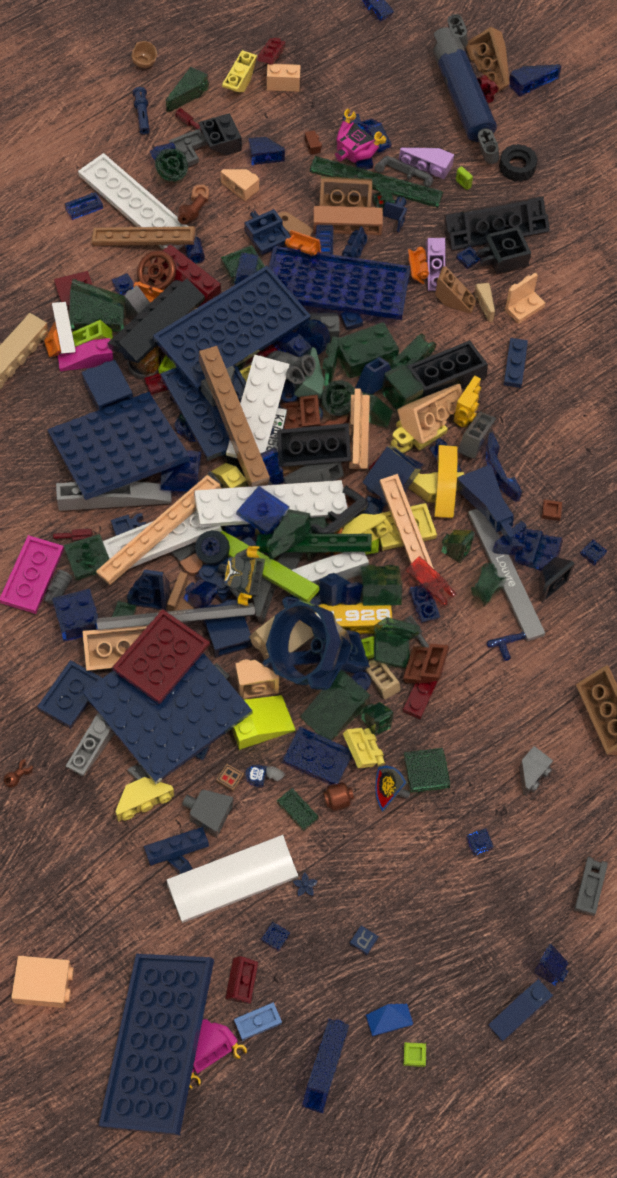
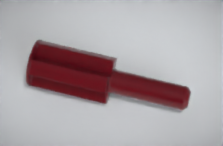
M182 108L176 111L175 116L187 126L191 125L201 131L191 115Z
M92 529L72 530V533H55L53 538H72V541L92 540L93 532Z

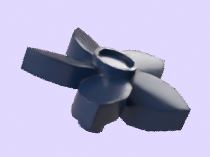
M306 873L302 875V881H293L295 886L300 887L298 889V897L303 895L305 891L308 895L314 896L312 887L318 881L315 879L309 880Z

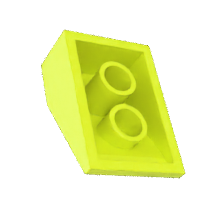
M282 695L244 700L253 713L232 728L239 750L295 731Z

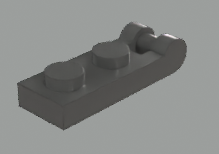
M587 857L575 904V911L595 916L608 862H598L592 857ZM593 868L599 871L598 873L591 872V869Z

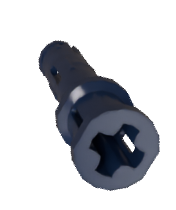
M136 87L132 91L133 97H135L134 107L138 113L140 134L146 135L150 131L147 107L149 105L146 99L147 90L144 87Z

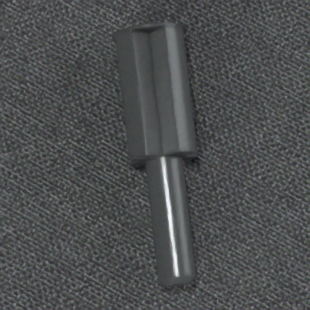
M412 616L406 618L403 624L414 639L417 638L423 647L429 648L428 643L422 636L423 631Z

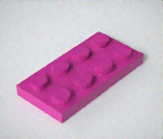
M28 535L0 596V603L36 614L63 554L64 546Z

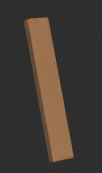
M195 226L93 228L91 243L93 246L194 245L196 229Z

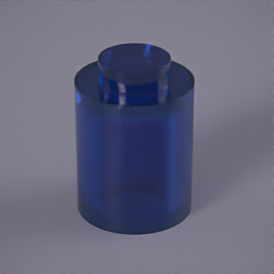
M195 237L194 245H185L187 258L195 264H199L204 261L205 255L201 239Z

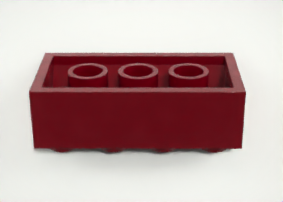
M171 244L163 250L173 258L176 265V275L173 282L175 280L183 282L187 278L205 296V300L198 307L221 294V283ZM167 262L162 264L165 269L169 267ZM164 274L163 278L160 280L164 282L167 276Z

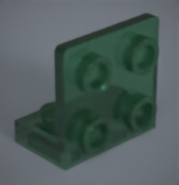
M389 617L375 624L374 661L406 669L409 661V640L420 633V626Z

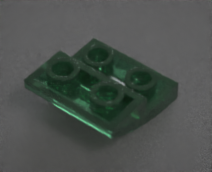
M443 748L404 752L403 758L407 770L410 793L450 788L449 773Z

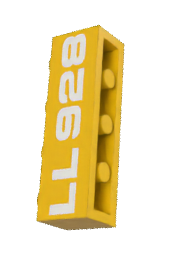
M379 602L376 604L358 603L356 605L338 604L337 606L318 605L331 611L335 616L336 622L344 630L359 632V634L392 632L391 604Z

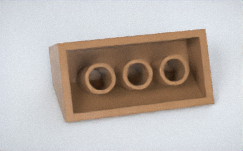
M606 665L577 683L576 686L606 754L617 755V683L609 666Z

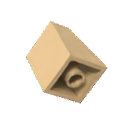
M274 617L249 636L253 646L262 653L264 660L269 658L266 642ZM300 620L295 624L290 634L289 652H294L314 636L312 628Z

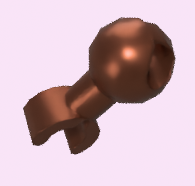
M21 760L19 768L15 772H9L4 776V784L9 788L16 787L21 776L32 773L33 766L23 769V766L26 765V760Z

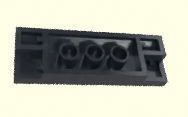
M544 196L444 214L446 227L444 232L451 250L485 244L486 236L515 227L520 228L523 236L550 231L548 214L545 212Z
M187 278L183 282L175 280L107 343L109 349L123 353L124 359L138 364L157 346V343L153 340V335L195 310L205 300V296Z

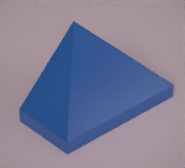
M387 1004L366 1015L372 1037L413 1025L407 1004Z

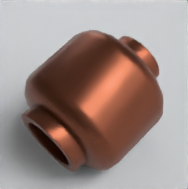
M344 782L328 785L326 791L323 792L326 807H330L332 811L349 808L351 800L354 799L352 788H347Z

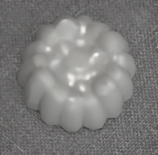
M267 766L266 775L268 778H273L278 782L284 777L285 774L282 770L273 766Z

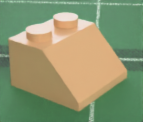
M267 64V90L299 92V64Z
M246 659L235 663L238 694L243 700L279 694V675L274 674V671L264 667L256 660L250 661Z

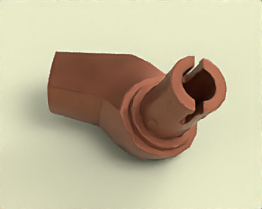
M199 193L191 205H181L178 210V221L186 225L189 221L195 220L199 216L200 209L208 200Z

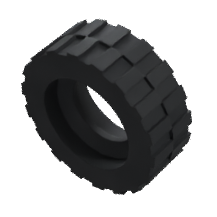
M513 144L506 147L502 151L500 158V172L509 180L519 182L528 180L536 170L538 161L536 153L526 145ZM513 158L523 159L526 161V166L522 168L515 167L510 164V160Z

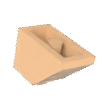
M223 169L221 171V183L244 201L259 191V178L249 170Z

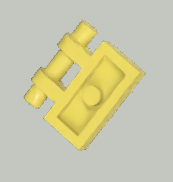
M362 728L347 729L343 733L358 768L373 767L375 764L380 767L385 764L384 754L376 744L377 739L375 734L371 733L370 728L364 730Z

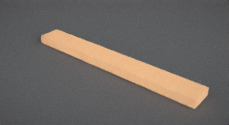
M206 475L96 571L97 574L111 585L196 511L195 490L221 489L220 484L209 475Z

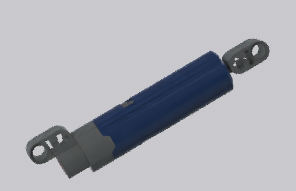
M453 14L448 17V27L441 28L434 33L435 47L433 55L468 139L472 142H479V148L486 163L495 164L499 160L498 144L494 137L497 124L464 49L468 45L466 26L460 15Z

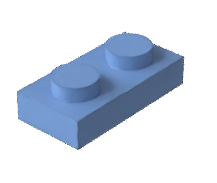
M274 1002L234 1019L242 1041L282 1024Z

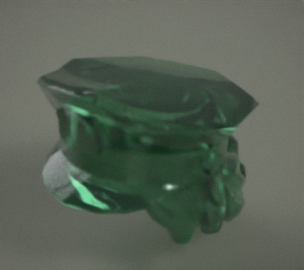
M483 564L478 583H475V588L471 587L472 596L479 597L482 600L483 607L491 603L503 588L507 576H498V570L494 564Z

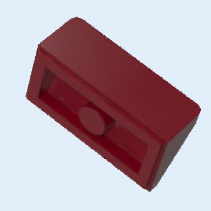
M242 956L233 958L225 999L251 1004L258 967L257 961Z

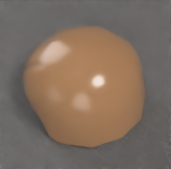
M147 41L136 43L131 55L132 61L140 68L146 69L151 67L156 61V47Z

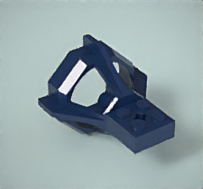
M291 597L282 599L285 609L274 617L266 642L269 658L262 662L264 667L273 668L274 674L296 684L310 685L312 689L319 690L329 689L339 671L359 674L370 667L359 632L344 630L336 622L334 614L329 610L301 599ZM300 620L312 628L315 638L311 642L310 650L289 652L290 634L295 624ZM318 664L307 676L298 672L294 667L297 665Z

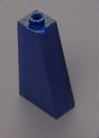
M328 1019L302 1107L322 1114L349 1029V1025L341 1020Z

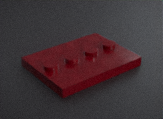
M162 609L114 664L112 670L160 704L210 646V642Z

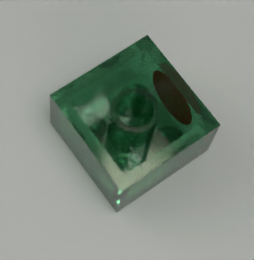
M403 364L384 373L382 394L397 412V409L422 398L423 385L421 382L416 381L410 369L406 368Z
M361 566L360 589L363 606L402 605V580L399 566Z

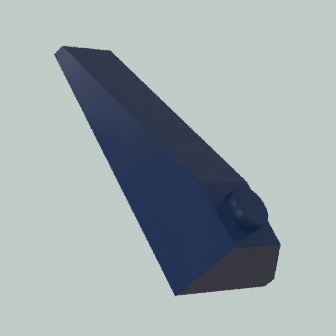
M144 569L127 594L128 605L157 610L163 609L166 611L170 594V582L164 572Z

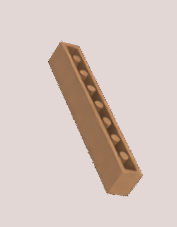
M214 346L199 351V363L248 486L268 485L270 476L218 347Z

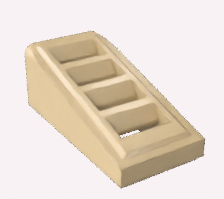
M476 284L474 295L487 320L493 322L495 309L490 284Z
M378 656L369 661L370 667L365 672L381 696L387 699L401 690L400 683L382 659ZM380 666V668L374 670L373 672L371 671L375 667Z

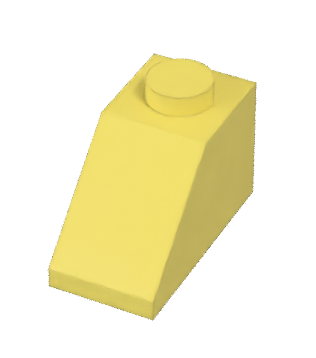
M225 463L211 471L223 484L222 489L247 487L246 478L236 466Z

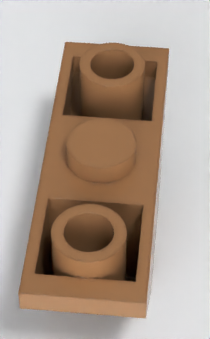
M443 266L437 280L435 296L447 307L472 313L477 299L446 266Z

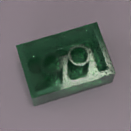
M382 322L335 339L334 352L349 379L361 375L364 366L378 357H381L389 364L397 362L399 347L385 323Z

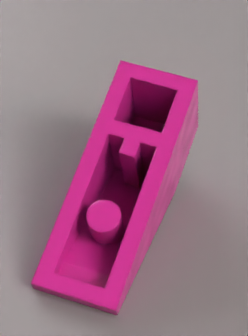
M110 338L91 340L75 347L76 352L58 354L60 371L93 368L102 365L104 362L112 361V349H109L107 344Z

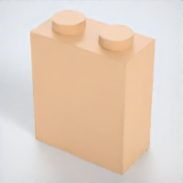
M18 956L11 998L13 1003L65 1008L66 1002H69L71 997V989L68 988L69 980H73L74 967H71L69 960Z

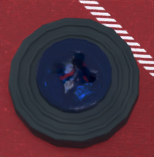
M210 530L199 536L196 541L195 550L201 561L206 564L215 565L227 558L230 545L224 534L219 531Z

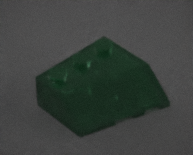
M72 279L69 318L71 330L76 331L98 320L104 322L112 331H121L125 327V296Z

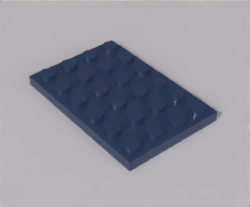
M236 366L234 368L233 387L241 403L246 381ZM177 367L161 373L163 383L206 460L209 461L226 454L230 438L217 405L212 407L201 392V389L196 391ZM273 427L270 436L274 434Z

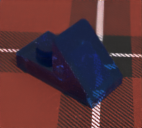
M520 521L512 528L513 543L509 544L503 535L495 541L492 551L495 554L522 555L524 545L520 541L526 535L527 525Z

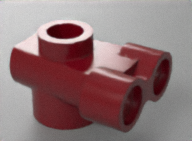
M482 75L477 80L487 103H491L499 87L486 75Z

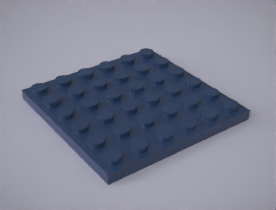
M150 392L140 394L131 400L128 399L112 406H107L102 411L91 412L47 429L52 442L84 500L190 461L188 452Z
M204 653L160 704L114 671L83 692L84 697L155 784L159 783L253 713L249 705Z

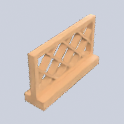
M355 389V395H351L350 424L354 425L353 458L352 461H349V469H368L370 395H363L361 389Z

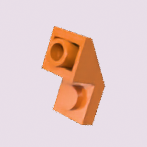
M56 322L53 323L44 340L49 357H55L61 353Z

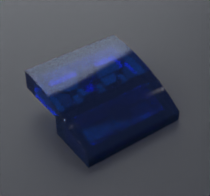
M524 529L515 562L541 571L547 563L559 556L563 543L562 537L547 536L543 534V531Z

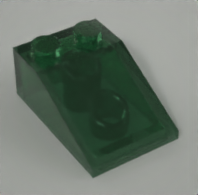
M341 670L331 687L327 690H322L300 718L329 744L369 705L371 695Z

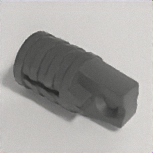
M57 570L54 579H52L48 586V592L44 601L50 605H56L58 600L65 594V590H67L73 577L63 570Z

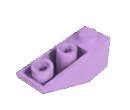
M401 148L399 161L442 179H445L454 160V154L440 148Z
M427 238L426 262L429 271L427 277L428 291H436L438 277L443 266H445V238Z

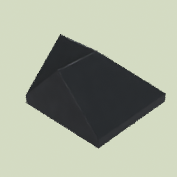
M555 557L542 568L539 576V601L541 603L569 581L575 565L573 561Z

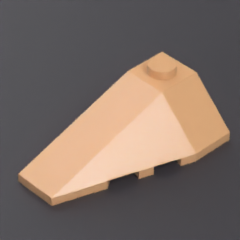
M453 385L397 409L402 427L420 444L434 438L438 434L437 430L447 423V418L455 413L457 401L463 394L461 385Z

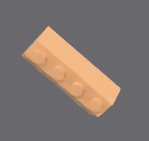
M148 625L83 631L86 671L112 668Z

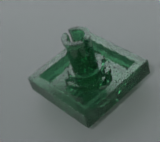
M100 534L64 545V550L76 580L97 574L96 571L109 560Z

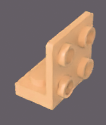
M536 273L526 276L520 283L512 285L508 290L505 311L518 324L545 307V302L534 292L538 278Z

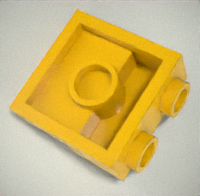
M476 376L473 377L457 401L453 422L457 423L460 427L466 428L477 416L475 412L479 407L477 402L479 400L478 394L481 391V379Z

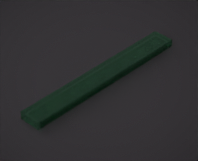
M318 156L314 157L310 166L311 173L325 177L372 179V190L383 193L388 192L390 195L437 208L443 196V191Z

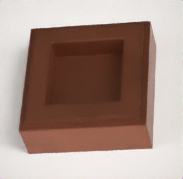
M544 499L541 519L560 521L562 502Z

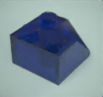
M187 451L190 461L162 471L161 490L188 492L200 481L201 452Z

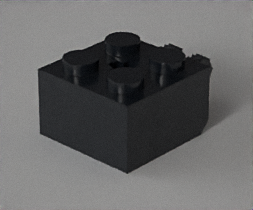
M515 227L486 236L484 248L477 250L476 255L478 258H482L480 260L481 266L492 265L496 274L529 266L531 251L520 228Z

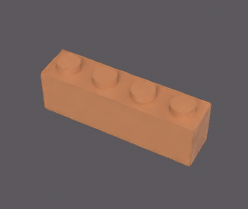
M314 206L313 233L351 234L353 231H359L360 227H363L366 235H382V208Z

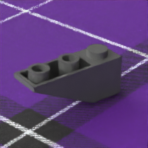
M341 462L305 465L283 479L285 484L335 481L344 476Z

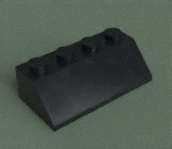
M470 340L407 366L415 393L420 399L456 384H460L461 389L465 388L474 376L484 380L487 378L488 369L487 362Z
M345 423L277 430L279 467L352 461L354 425Z

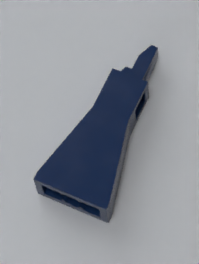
M488 465L457 477L458 492L487 518L496 533L501 531L509 544L513 543V529L511 527L513 526L514 515L503 500L492 466Z

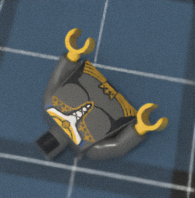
M248 546L247 549L238 552L235 557H229L227 564L222 563L218 567V573L225 576L224 584L230 586V591L238 599V604L249 606L248 599L252 598V595H259L265 559L259 558V555H257V550L260 549L259 546Z

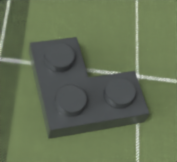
M197 129L169 140V145L172 150L178 151L176 155L178 159L181 155L185 157L187 167L199 163V157L194 150L207 145V142L201 131Z

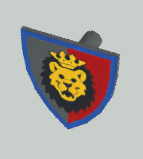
M392 766L378 767L375 791L382 812L388 808L397 795L406 799L410 796V792L403 789L407 784L404 775L400 770Z

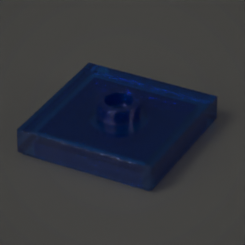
M258 486L236 511V515L265 535H268L287 513L290 506Z

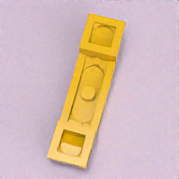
M439 445L434 517L453 519L457 482V447Z

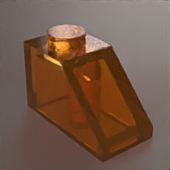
M157 345L138 364L132 361L131 364L146 377L150 373H154L159 367L160 347Z

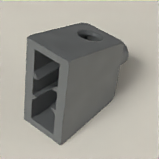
M201 790L197 798L187 794L182 806L191 809L189 814L191 822L199 827H203L206 832L217 838L234 805V798Z

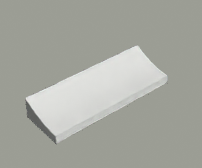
M281 835L167 879V886L181 922L184 923L297 879L298 873L284 836Z

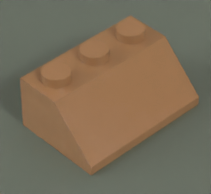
M321 176L320 206L371 208L372 179Z

